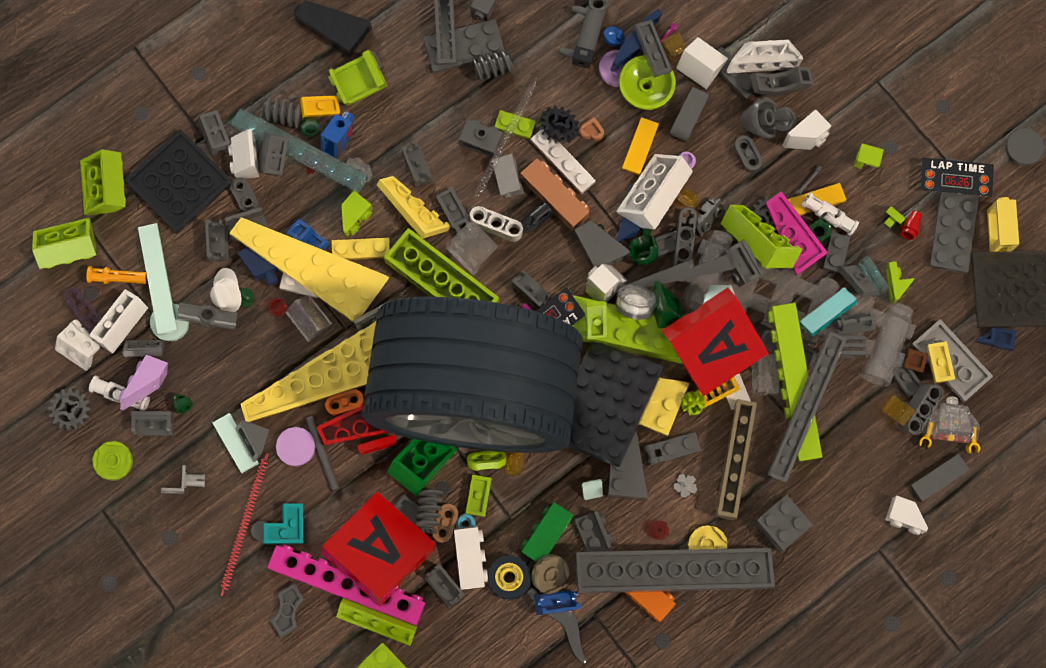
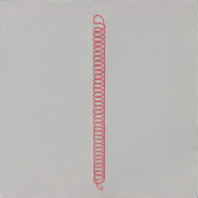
M259 483L253 484L254 487H252V490H254L253 488H255V489H260L259 487H257V486H255V485H260V486H261V484H259ZM245 514L246 516H242L243 518H244V517H249V518H251V516H249V515H247V514ZM237 539L238 541H235V543H236V542L243 543V541H241V540H239V539ZM238 547L233 548L232 550L235 551V552H231V554H233V553H238V554H240V552L234 550V549H237ZM235 558L229 559V561L232 562V563H228V565H230V564H236L235 562L231 561V560H234ZM225 579L226 581H222V583H224V582H229V583H230V582H231V581H229V580H227V579Z

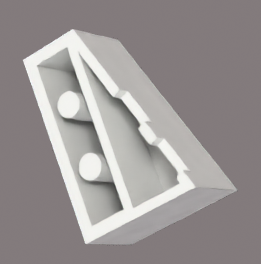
M602 264L598 268L595 266L588 273L589 277L587 278L585 292L594 300L606 301L607 303L619 291L618 288L624 286L628 280L612 265Z

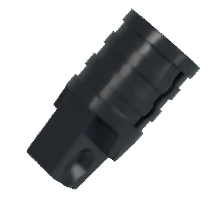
M544 201L534 208L533 211L529 212L520 222L525 233H530L554 215L551 208Z

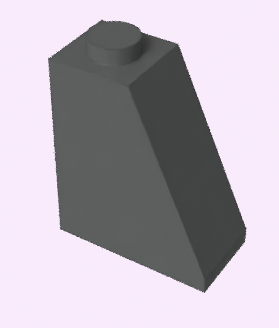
M592 221L588 223L582 222L574 229V236L592 269L595 266L598 268L602 264L614 265L628 258L629 250Z

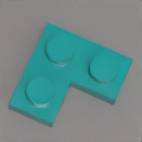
M282 504V523L263 524V544H303V504Z

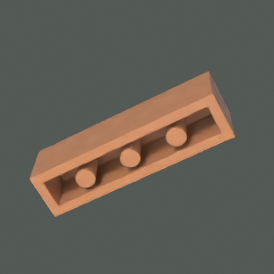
M538 158L535 159L520 173V179L573 232L578 224L584 222L589 217L588 205L584 201L580 202L575 197V192L569 187L566 188L562 184V179L557 174L553 175L549 171L550 167L544 161L540 162Z

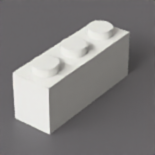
M125 289L89 336L101 347L113 354L148 307L139 297Z
M478 525L454 528L461 590L485 587L484 582L488 581L487 569L483 570L482 562H486L485 550H480V542H483L482 530H478Z

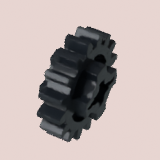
M555 105L553 109L548 107L546 111L542 112L538 121L540 123L539 129L544 130L542 135H548L547 140L554 139L555 144L558 141L564 144L565 141L570 143L572 139H575L580 127L577 126L579 121L574 120L576 115L569 114L571 110L564 111V107L558 109Z

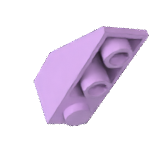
M148 355L144 357L143 361H139L134 376L131 375L129 377L126 390H122L119 395L120 410H125L159 389L167 376L168 363Z

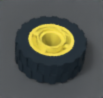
M505 555L502 558L496 559L491 564V568L488 570V583L492 592L497 597L510 601L519 599L522 595L526 594L532 582V575L527 563L521 558L514 555ZM507 573L515 575L513 582L507 583L504 581Z

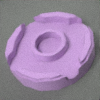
M619 50L607 52L599 63V74L602 80L613 87H619L621 71L628 63L626 62L614 72L610 70Z
M299 427L288 428L282 432L276 443V450L280 459L287 465L294 467L309 462L314 456L316 448L312 435L304 428Z

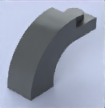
M797 66L791 70L776 74L754 73L750 75L754 93H759L762 97L787 95L814 85L809 67Z

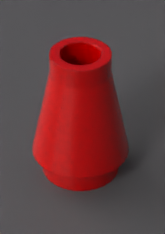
M912 211L911 215L901 226L900 234L903 238L914 240L918 236L922 218L920 212Z

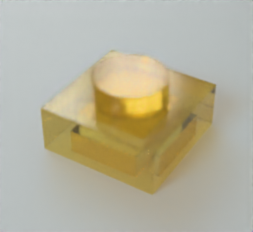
M680 33L662 41L670 59L683 53L687 48Z

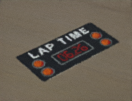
M922 158L921 190L992 197L994 165Z
M567 287L537 310V312L558 318L572 326L586 315Z

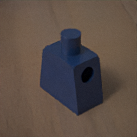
M248 247L238 252L241 260L257 281L265 279L268 286L279 282L275 273L280 270Z

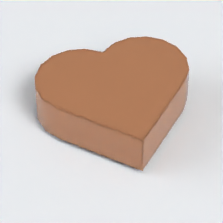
M594 117L580 127L579 134L583 139L591 138L594 141H600L604 136V130Z

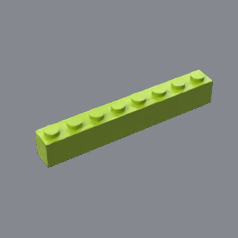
M796 303L772 306L769 308L770 311L767 312L768 321L772 323L773 327L771 339L776 344L774 357L779 362L780 368L777 369L779 381L782 380L783 385L781 397L786 402L784 415L789 421L808 379ZM815 416L796 461L822 458Z

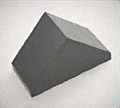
M242 420L235 429L252 461L255 462L263 452L269 429Z

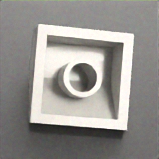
M814 110L787 134L782 146L784 148L808 150L815 146L820 147L826 141L825 138L830 134L828 131L831 125L817 110Z
M248 129L231 137V144L228 145L229 155L233 156V162H230L231 174H235L236 178L259 177L256 140L252 129Z

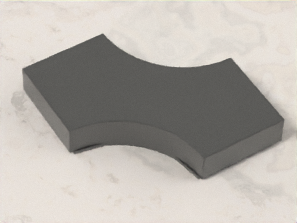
M295 583L277 593L280 600V608L277 615L271 620V623L280 638L299 628L296 622V612L300 604L305 601V598Z

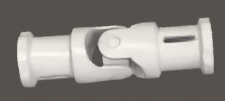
M811 192L808 193L801 205L815 212L816 216L827 221L832 226L843 229L849 236L858 227L859 222L857 220L850 219L843 211L825 200L821 201L813 196Z
M96 375L89 385V392L93 393L95 391L104 395V398L120 403L118 399L121 391L126 390L125 387L114 382L108 383L103 381ZM146 396L131 406L140 411H145L149 405L150 397Z

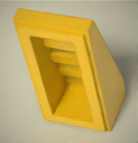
M735 377L729 380L733 389L730 390L725 382L723 383L726 390L725 393L722 392L719 386L716 388L719 396L716 397L714 392L711 391L712 400L709 401L707 395H705V407L741 390Z

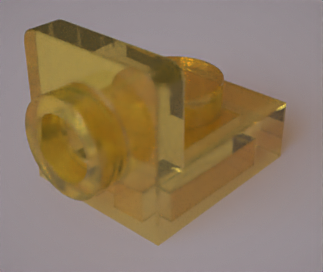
M891 395L881 408L883 412L902 426L906 424L915 412L912 407L902 402L895 395Z

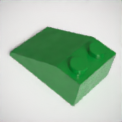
M413 439L393 460L387 473L418 497L419 492L423 491L458 449L454 446Z

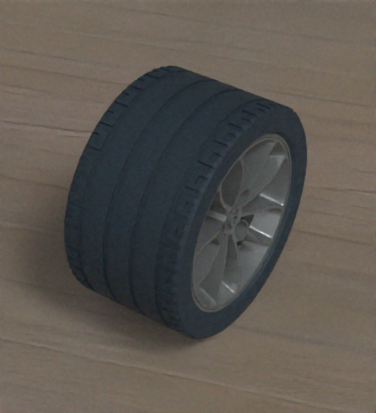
M409 297L389 301L383 304L377 311L362 417L370 425L386 432L441 445L511 453H544L562 450L570 443L582 336L575 327L558 318L537 311L496 302L453 297Z

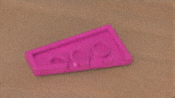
M782 191L765 203L778 235H785L790 239L789 244L793 247L798 245L803 249L793 266L796 276L828 253Z

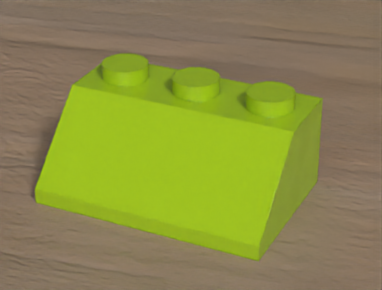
M101 149L80 160L84 215L114 213L125 208L126 198L124 195L121 152Z
M90 218L33 231L32 250L39 269H49L55 265L70 264L75 260L90 259L96 256V242Z

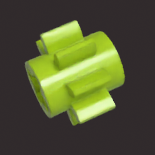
M698 391L687 392L681 398L683 403L681 405L683 411L688 410L689 415L700 414L702 409L706 408L704 404L705 398L703 395L699 396Z

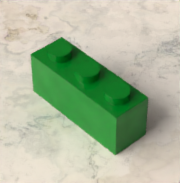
M555 502L552 506H546L542 513L544 515L541 523L539 521L535 523L531 530L534 532L530 539L526 537L520 547L523 549L521 554L534 563H537L545 555L550 554L574 516Z

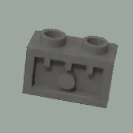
M598 510L574 520L587 552H600L611 549V543L614 542L610 532L606 533L604 528L606 521L602 513L599 514Z

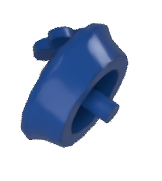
M611 26L605 29L604 40L608 45L617 47L625 42V34L619 28Z

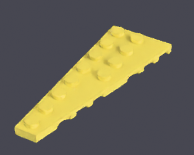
M376 321L352 337L342 341L339 345L306 363L303 367L293 371L285 378L275 382L272 386L241 403L245 421L259 420L365 386L369 375L368 370Z

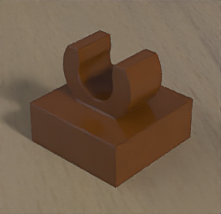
M908 348L903 367L923 372L928 354Z

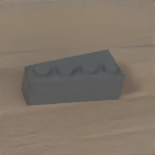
M637 431L620 468L612 464L609 466L607 497L642 501L648 499Z

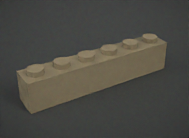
M737 399L734 404L715 517L733 521L737 518L757 406L756 402Z

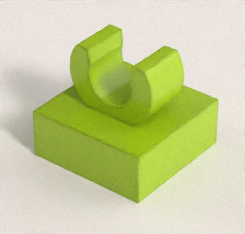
M891 206L886 211L890 217L884 223L891 228L896 221L902 224L906 218Z

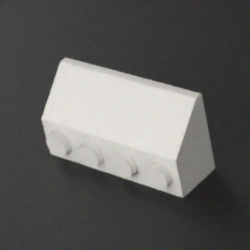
M654 154L618 208L617 213L641 228L656 229L692 174V169L682 156Z

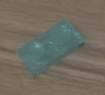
M870 256L864 257L858 263L860 265L859 268L878 289L877 294L881 295L886 292L889 286Z

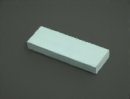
M230 413L213 422L214 427L241 473L259 464L258 461H252L235 429L237 425Z

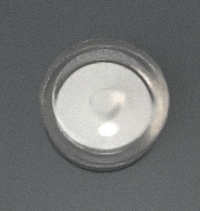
M626 285L619 289L615 307L620 314L628 318L647 319L653 315L656 297L652 291L645 287Z

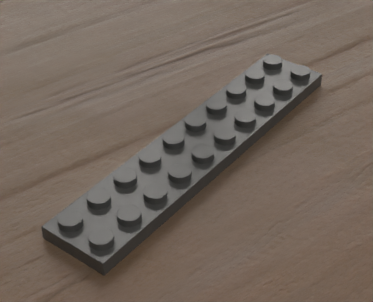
M771 548L575 553L577 593L773 589L775 587Z

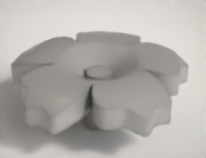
M684 474L679 475L678 483L674 484V489L678 493L681 491V497L684 498L690 496V493L695 494L697 488L696 484L693 483L696 479L694 476L688 475L685 477Z

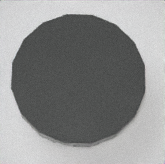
M1024 128L1018 129L1010 135L1006 141L1005 148L1008 157L1014 163L1021 166H1029L1037 162L1043 155L1044 143L1038 133Z

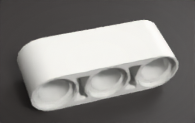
M480 206L474 207L471 210L470 222L475 228L512 242L521 239L523 227L517 220ZM476 214H481L484 218L478 221L473 217ZM499 221L501 226L496 228L491 223ZM511 228H517L519 230V233L514 235L511 234L509 230Z

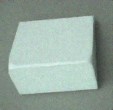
M600 479L584 482L581 485L584 500L603 496L602 481Z

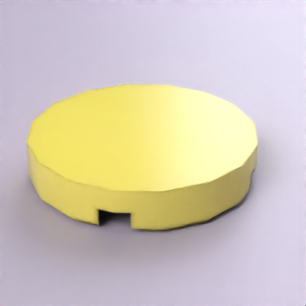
M701 526L694 530L689 537L688 549H727V538L717 527Z

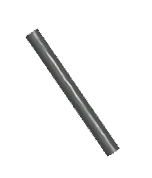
M313 416L307 417L306 421L332 491H336L340 488L316 428Z

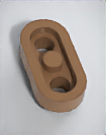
M452 504L443 505L442 510L438 512L441 518H437L436 521L440 522V526H434V528L438 529L439 532L441 530L446 531V536L444 537L439 536V533L433 534L434 539L439 543H446L452 538L458 518V510ZM447 511L452 512V517L446 518L445 513Z

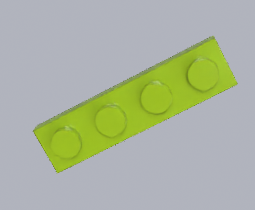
M345 598L340 602L336 616L409 646L412 644L417 626Z

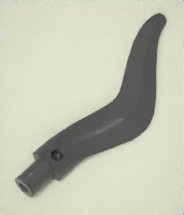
M531 588L526 594L533 600L532 603L535 605L534 595L539 594ZM571 611L547 614L564 626L572 651L580 662L586 663L587 660L582 652L578 622L575 615Z

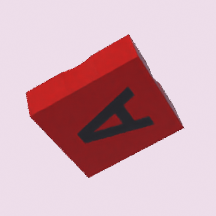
M728 287L706 301L694 312L683 316L662 330L671 347L683 362V366L694 385L703 396L769 354L739 300Z
M377 491L322 546V555L342 573L352 578L366 595L377 605L381 606L400 587L403 580L409 574L416 571L435 551L436 543Z

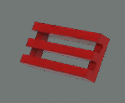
M394 434L357 445L360 455H365L395 446L398 443Z

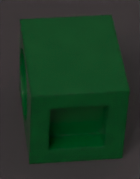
M822 218L809 226L813 234L814 230L822 232L821 237L816 236L821 244L833 234L830 224L827 221H823Z

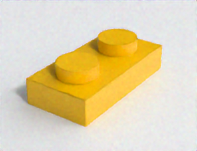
M337 96L300 98L302 117L340 115Z

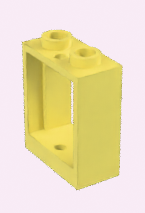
M1002 197L998 198L987 210L990 254H1010L1019 245L1016 200Z

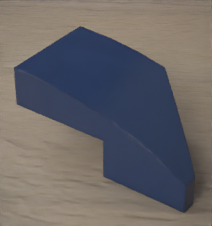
M623 217L617 241L621 243L625 239L635 238L640 227Z
M994 327L990 332L979 337L977 343L1013 351L1016 331Z

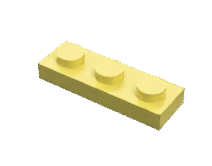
M389 238L332 240V254L347 260L384 258L390 251Z

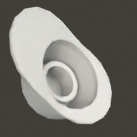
M223 268L217 272L214 278V286L210 293L211 301L221 310L236 312L242 300L237 277L231 269Z

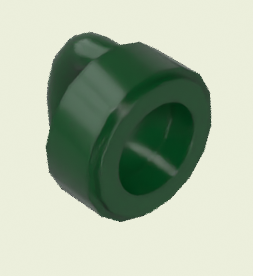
M307 117L301 122V130L306 136H315L320 131V123L314 117Z
M249 288L239 289L242 298L240 307L248 308L252 306L255 301L253 291Z
M175 394L173 396V409L176 413H185L193 407L191 398L183 394Z

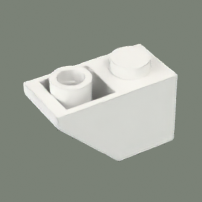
M899 496L892 498L885 519L890 522V525L897 528L903 526L908 528L910 533L916 535L927 532L928 527L915 502Z

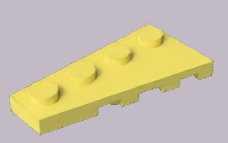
M394 176L380 179L377 183L381 191L422 239L449 231L451 228L447 221L443 223L438 218L439 215L434 210L430 212L424 207L425 203L420 198L411 196V191Z

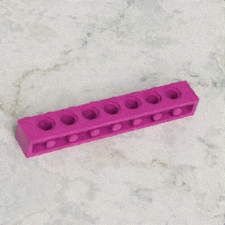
M282 544V547L276 545L267 567L269 570L414 626L418 625L426 605L425 602H422V597L415 594L409 597L404 595V590L398 588L390 596L388 603L379 606L369 596L364 597L361 595V589L352 578L342 573L338 568L329 566L331 562L319 558V561L311 559L312 555L303 551L300 554L292 552L294 548ZM290 558L297 559V565L294 568L287 566V561ZM308 565L316 567L314 574H306L305 570ZM327 572H333V581L325 582L324 575ZM345 579L353 581V586L350 589L342 587ZM402 600H406L409 603V607L405 611L398 609V603Z

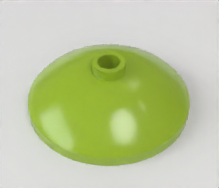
M645 55L631 59L623 67L619 78V87L624 99L632 106L643 110H653L665 105L671 99L676 85L673 70L669 74L654 78ZM643 85H648L649 89H644Z

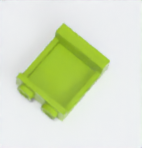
M370 50L363 52V56L335 70H329L330 76L328 77L333 87L336 86L338 90L336 95L340 103L350 106L388 87Z

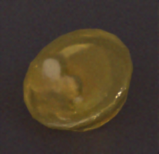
M684 189L677 196V199L683 206L695 208L699 204L698 195L691 190Z

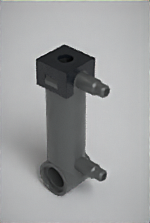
M589 0L588 8L572 6L573 12L585 15L575 50L560 48L559 51L564 56L572 57V65L590 69L607 10V0ZM600 4L602 7L595 8L593 5Z

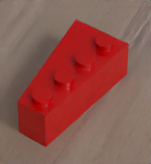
M363 405L316 427L325 446L390 432L378 429L367 423L362 417Z

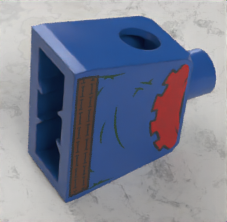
M345 112L343 116L336 114L321 134V152L338 160L352 136V122L355 118L353 114Z

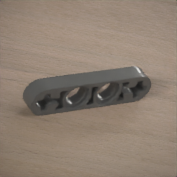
M691 207L681 209L678 214L672 267L677 265V261L683 263L692 259L697 213ZM689 211L692 218L688 219V225L692 224V226L681 227V224H686V218L683 217V214ZM684 229L690 232V238L686 241L680 236L681 231ZM682 248L688 251V257L684 260L678 256V252Z

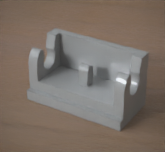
M509 154L492 159L500 195L508 198L524 194L515 157Z

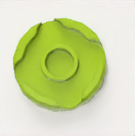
M116 441L102 444L93 456V467L97 474L103 479L110 481L120 480L125 477L133 465V456L129 448Z

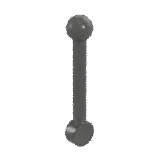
M820 165L802 187L795 191L796 196L802 195V191L821 171L822 167Z

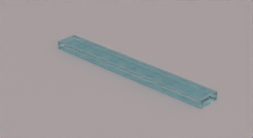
M241 108L231 122L233 127L242 132L252 129L255 139L263 142L264 132H270L275 135L282 134L288 137L287 156L357 193L360 192L368 179V175Z

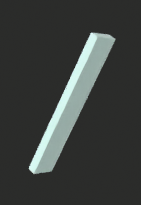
M158 224L138 227L157 333L160 336L178 332Z

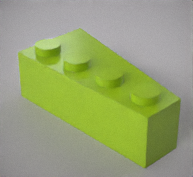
M729 206L721 225L726 228L727 233L737 239L738 243L743 240L746 241L762 267L766 269L793 268L803 250L798 245L793 247L789 244V238L785 235L780 236L776 234L774 227L761 222L762 218L746 206Z

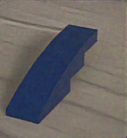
M657 8L642 22L652 20L655 25L660 21L663 13ZM635 30L631 32L621 46L610 70L612 72L641 53L642 48Z

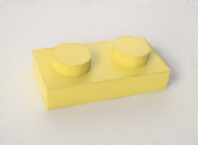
M947 341L928 344L926 348L934 383L955 380Z

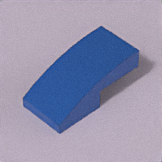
M298 219L286 232L290 237L325 250L330 245L327 240L317 234L301 219Z

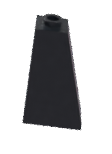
M307 0L299 4L294 11L296 22L348 57L352 56L372 29L371 22L367 19Z

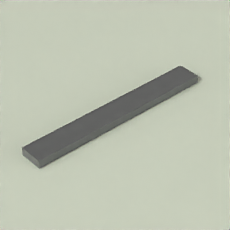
M832 331L827 332L767 475L784 483L787 482L847 338Z

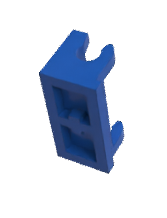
M569 590L534 595L537 615L581 609L580 603L576 602L577 591Z

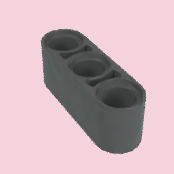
M692 87L670 131V135L685 142L688 141L706 105L709 94Z
M922 384L918 388L899 419L898 428L901 432L914 435L921 433L943 397V389L939 385Z

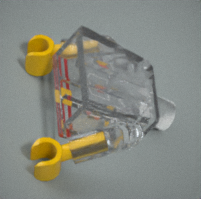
M948 397L946 403H942L939 409H935L933 414L929 416L923 431L924 437L919 440V446L922 445V440L926 439L928 441L927 448H929L932 444L930 435H932V439L968 443L966 446L967 453H971V447L974 445L975 453H978L980 451V445L977 443V440H979L978 421L970 413L969 407L958 405V398Z

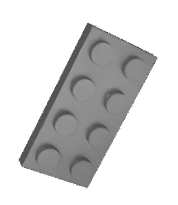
M940 319L914 341L911 346L917 351L928 354L926 348L928 344L947 341L955 380L945 383L964 403L993 376ZM927 357V361H926V362H927V363L929 364V366H930L929 357Z

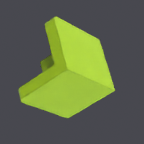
M861 144L854 167L862 168L866 164L878 168L884 149Z

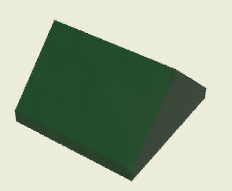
M657 280L654 283L650 300L655 306L653 314L658 329H665L682 318L684 313L679 300Z

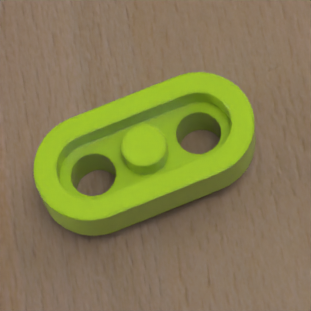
M474 452L467 457V465L474 471L499 469L507 462L505 452Z

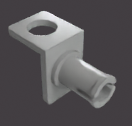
M183 465L181 488H161V493L184 494L186 486L204 487L205 474H187L185 472L186 465Z

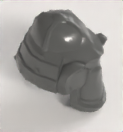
M763 98L758 99L741 114L739 120L746 131L769 140L775 138L777 130L787 131L794 127L796 115L790 108L784 106L777 109L776 102Z

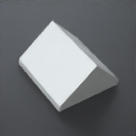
M697 37L684 50L676 69L707 90L728 58Z

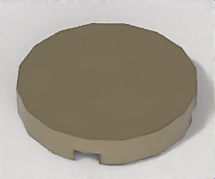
M554 554L545 555L539 559L532 571L534 587L545 594L561 590L564 586L563 583L569 577L567 562Z

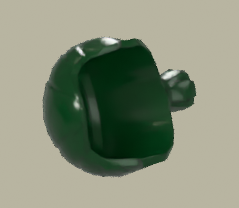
M641 228V237L636 238L630 243L631 250L629 249V256L638 265H648L657 258L658 244L656 239L650 235L652 229Z

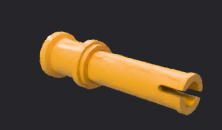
M88 266L87 283L94 281L103 282L104 284L110 282L147 284V273L111 270L109 267L102 269Z

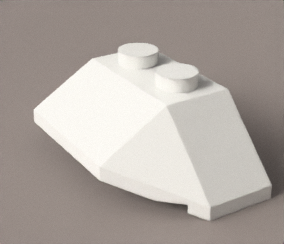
M789 40L751 41L745 43L734 56L727 68V73L790 70L800 65L803 56Z

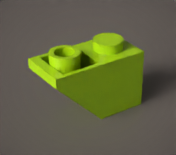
M353 191L342 203L343 231L347 238L359 230L361 222L363 220L367 221L372 215L371 211L373 210L372 205L356 191Z

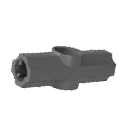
M179 303L176 320L197 323L203 327L214 326L235 330L238 313L214 309L210 305L197 306ZM204 313H209L212 315V318L206 320L202 317V315Z

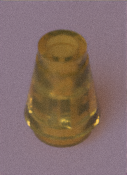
M510 452L504 466L507 474L521 475V472L524 471V453Z

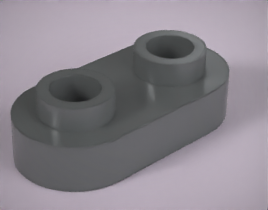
M748 136L738 137L735 141L734 149L743 167L749 172L758 171L762 165V157L753 140ZM740 145H745L747 148L742 149ZM749 161H754L755 165H750Z
M244 178L234 179L231 183V191L242 212L258 208L259 202L249 182ZM242 184L243 188L237 189V186ZM246 201H252L251 205H245Z

